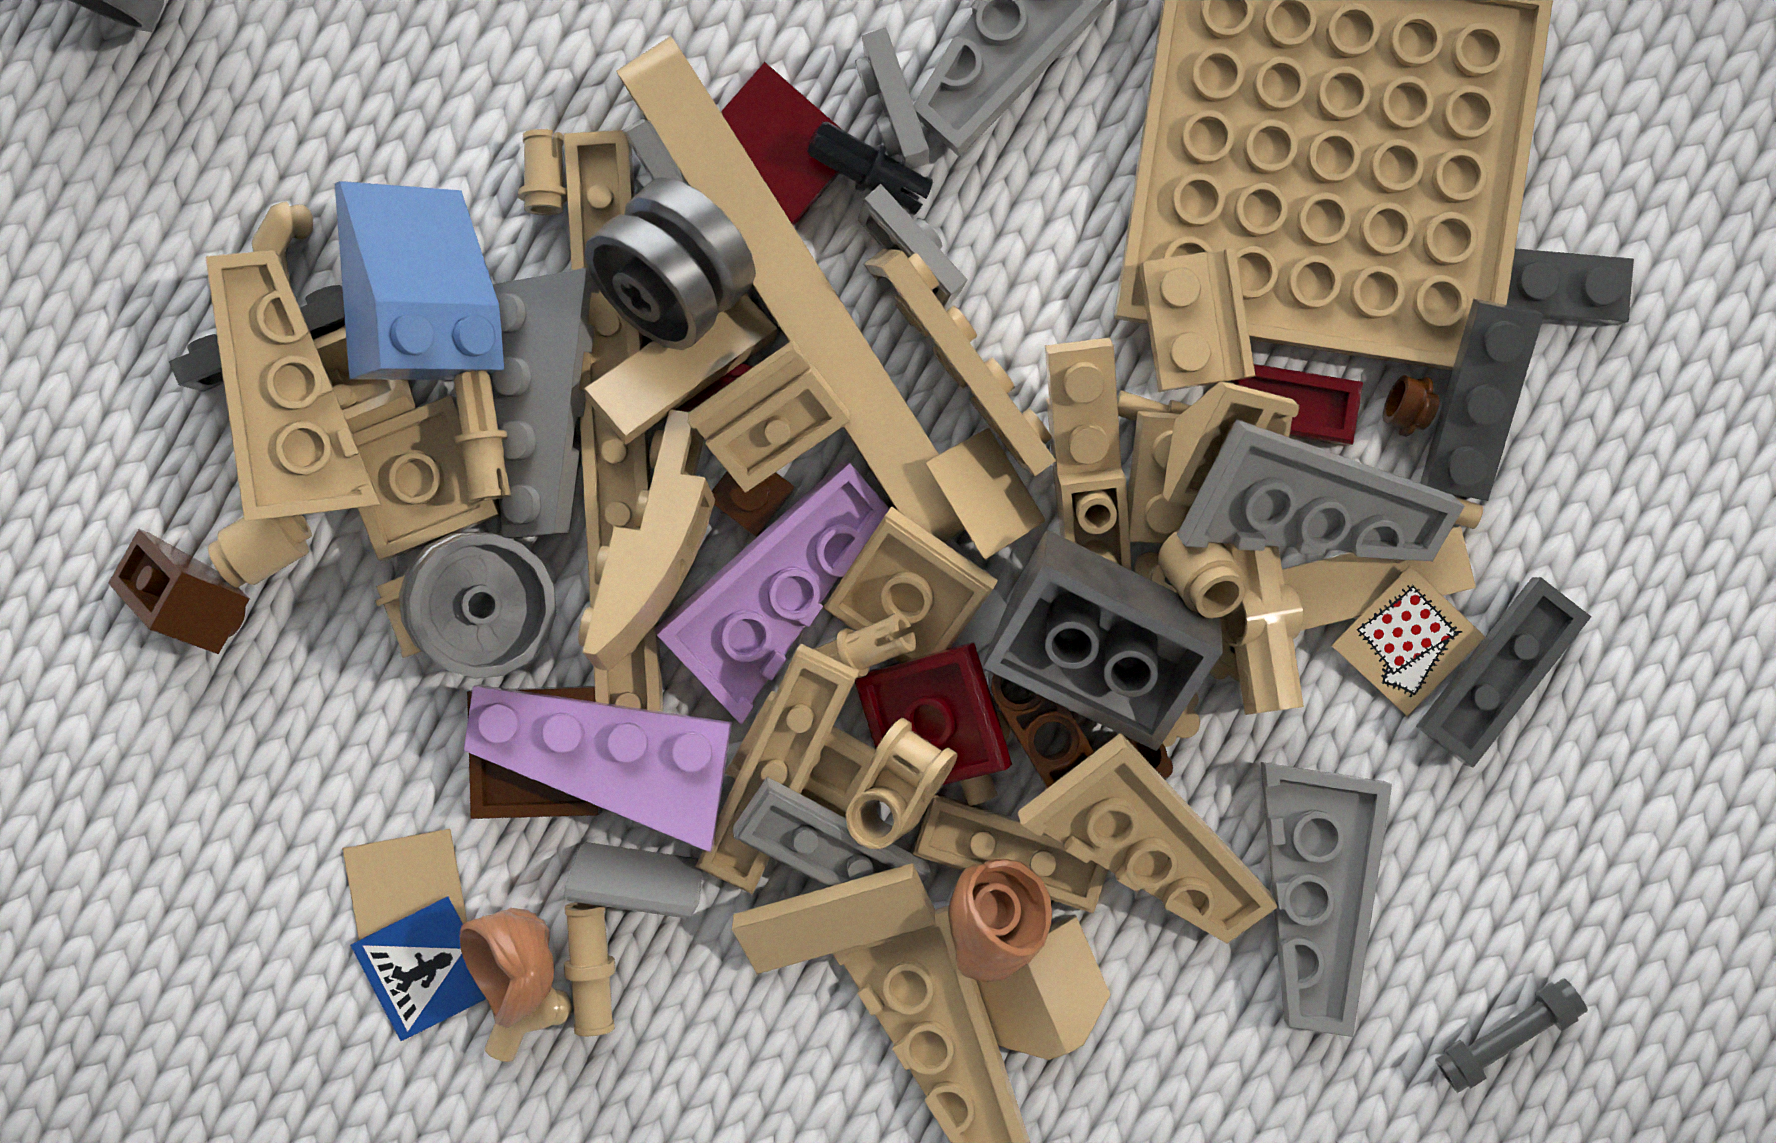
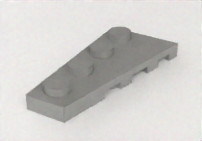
M976 0L972 6V14L960 35L952 39L914 103L919 121L957 156L961 157L1113 0Z
M589 268L492 284L500 307L504 370L489 374V377L491 379L498 430L507 431L508 437L503 439L502 443L511 496L499 499L502 537L508 539L567 534L570 531L579 451L573 448L572 445L575 422L578 416L584 417L585 391L579 390L584 352L592 353L595 326L587 325L591 293L599 294V288L590 275Z
M1236 419L1177 536L1187 547L1207 548L1209 542L1234 544L1238 550L1264 551L1265 546L1295 547L1302 554L1324 555L1327 549L1352 551L1357 557L1433 561L1465 506L1451 494Z
M1261 762L1272 893L1278 906L1274 909L1284 1021L1291 1028L1353 1037L1392 784L1381 780Z

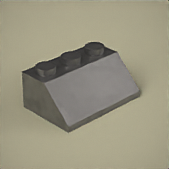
M1047 530L1016 583L984 659L983 668L1157 751L1223 653L1221 618H1207L1199 612L1190 610L1178 593Z

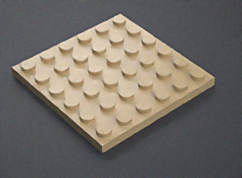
M1162 0L1114 319L1148 324L1139 265L1142 262L1202 252H1218L1235 247L1250 340L1452 371L1473 298L1507 305L1553 0Z

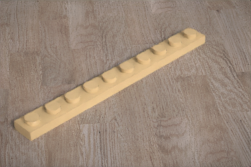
M622 130L564 133L572 270L588 268L584 256L586 242L609 220L619 214L624 215L626 204L635 196L632 147ZM600 289L599 294L591 293L587 325H593L595 329L592 353L584 352L579 388V390L585 391L588 385L643 348V335L620 316L603 296ZM586 399L584 417H580L590 608H594L599 588L594 579L598 552L602 546H609L614 526L640 531V528H637L635 525L636 504L640 492L643 489L650 490L651 478L648 430L625 445ZM657 621L638 645L610 671L596 669L594 666L596 702L664 712L660 639L654 631L659 625V621Z

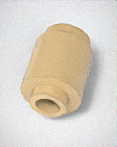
M303 515L245 522L244 517L218 532V540L208 545V553L215 568L228 584L235 588L245 583L256 585L307 555L309 549L306 540L312 537V532Z
M1177 530L1168 537L1160 549L1158 557L1160 568L1190 610L1199 612L1207 618H1218L1229 614L1237 608L1245 595L1243 570L1223 543L1209 542L1207 548L1187 547L1177 536L1179 531Z

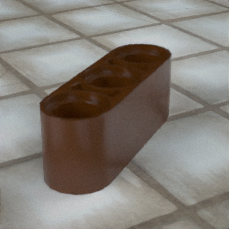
M990 671L988 687L991 696L1047 789L1094 753L1068 708L1033 691L1026 699L1020 701L1009 700L1003 696L1001 690L1002 677ZM1048 722H1059L1065 726L1067 731V742L1064 748L1053 755H1044L1038 752L1034 745V736L1037 729Z

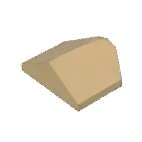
M1220 381L1174 420L1163 489L1165 499L1168 502L1192 506L1236 419L1289 437L1292 417L1297 416L1299 405L1290 398Z
M1076 914L1050 925L1045 945L1025 967L1006 979L991 982L976 980L998 1046L1047 1060L1066 1055L1085 1044L1111 995Z

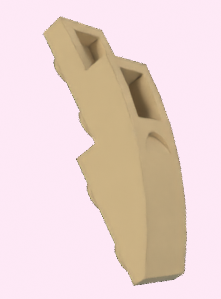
M1110 338L1045 345L1049 398H1046L1049 433L1052 436L1050 440L1051 454L1056 460L1052 463L1060 536L1132 571L1126 477L1121 468L1114 345Z
M670 409L665 430H657L654 434L650 450V465L655 470L650 490L643 489L640 492L635 510V525L637 528H640V531L614 526L609 546H602L598 552L594 579L599 588L594 608H586L582 615L578 634L579 645L584 647L583 654L596 669L610 671L638 645L657 623L688 574L706 533L715 498L706 478L696 476L704 438L696 428L693 430L687 423L689 412Z

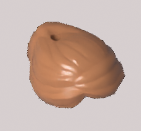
M992 859L982 865L975 864L969 866L959 877L949 902L948 912L950 930L957 951L956 967L965 977L983 982L1002 980L1030 963L1045 945L1052 920L1050 895L1043 880L1023 863L1009 859Z
M510 907L507 910L482 916L479 919H473L461 925L459 936L464 961L477 986L488 1000L495 1023L509 1028L523 1020L525 1016H530L548 996L554 980L553 956L548 946L550 930L546 926L545 921L528 910Z

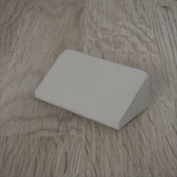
M586 842L577 851L564 889L563 898H567V901L688 919L692 917L699 905L703 870L695 867L699 860L697 858Z

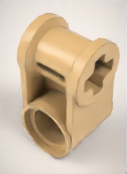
M900 718L883 737L872 757L871 767L846 812V824L851 836L860 845L869 849H882L891 845L919 823L932 797L945 782L957 759V753L952 749L946 748L941 751L912 732V723L904 718ZM877 800L885 803L890 808L893 814V825L885 823L879 817L876 808Z

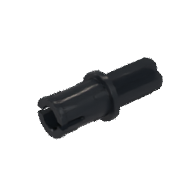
M822 122L814 131L809 141L807 153L810 157L855 181V189L860 192L865 191L866 188L873 191L881 184L900 206L912 216L917 214L923 206L918 201V195L927 199L932 188L933 179L927 176L924 177L885 154V146L878 144L873 148L829 122ZM903 187H906V188L910 189L911 191L917 193L918 195H916V194L910 192L909 190H907V189H905V188H903Z

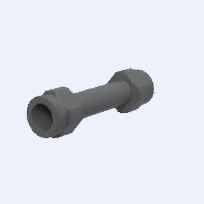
M1565 978L1555 984L1549 983L1535 992L1538 1003L1468 1047L1463 1041L1459 1040L1444 1050L1445 1053L1436 1058L1435 1062L1452 1088L1457 1093L1467 1087L1473 1088L1487 1079L1483 1069L1554 1024L1559 1030L1563 1031L1579 1021L1578 1017L1586 1013L1588 1009L1571 983Z

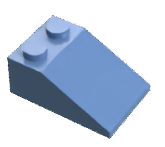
M345 181L335 183L349 379L454 380L455 375L463 372L486 371L489 375L504 370L500 307L462 191Z

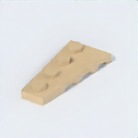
M882 249L866 261L864 266L876 281L882 277H887L899 293L895 296L896 307L912 327L914 326L925 338L929 335L937 344L932 348L937 360L960 387L965 388L968 386L974 394L969 398L972 405L1021 468L1037 476L1055 462V458L1044 445L1052 439L1048 429L1030 408L1021 413L1011 400L1008 393L1015 388L1012 380L994 358L991 357L984 363L970 344L977 337L974 328L956 306H952L947 311L932 292V289L938 286L939 282L924 260L917 253L907 258L901 250Z
M269 250L205 256L244 522L381 505L277 252Z
M1121 733L1018 811L1021 825L1038 836H1041L1043 833L1064 844L1066 852L1085 863H1088L1090 860L1115 873L1117 881L1136 892L1143 889L1162 900L1167 910L1227 944L1278 907L1271 892Z
M949 906L935 910V925L832 953L840 966L844 964L859 988L857 994L871 1016L876 1015L894 1044L892 1050L904 1069H909L926 1095V1104L951 1143H1031L975 979L965 977L956 967L957 951L950 930Z

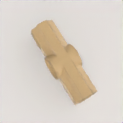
M1223 543L1244 573L1245 595L1243 600L1232 612L1220 618L1222 638L1229 646L1235 648L1245 715L1304 707L1293 641L1302 628L1303 608L1300 597L1295 589L1289 584H1284L1279 547L1265 546L1264 551L1238 550L1234 544Z

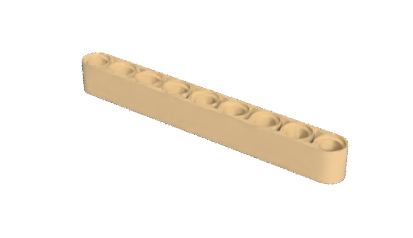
M669 36L616 70L645 119L651 121L687 184L700 191L717 205L740 231L753 257L756 276L752 286L788 342L794 339L803 356L809 363L812 362L850 411V422L844 425L843 428L895 509L943 543L964 531L963 524L926 466L927 461L939 455L674 39Z

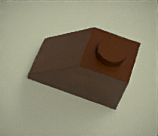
M138 529L108 582L149 630L218 655L228 637L233 636L241 627L245 618V607L250 600L239 587L235 588L228 584L217 570L141 529Z

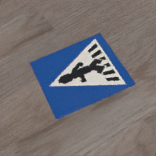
M449 896L350 945L400 1041L414 1036L486 1000L464 961L459 936L463 923Z

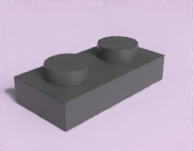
M1515 248L1507 305L1536 310L1544 315L1543 319L1609 325L1629 322L1634 259Z

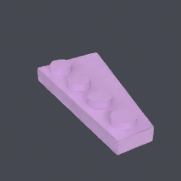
M844 459L661 622L654 631L727 711L742 724L753 709L752 702L768 679L773 680L787 659L785 657L787 651L805 625L809 627L823 607L821 602L837 579L844 577L889 511V508L851 463Z
M476 685L473 686L464 751L711 852L715 841L732 722Z

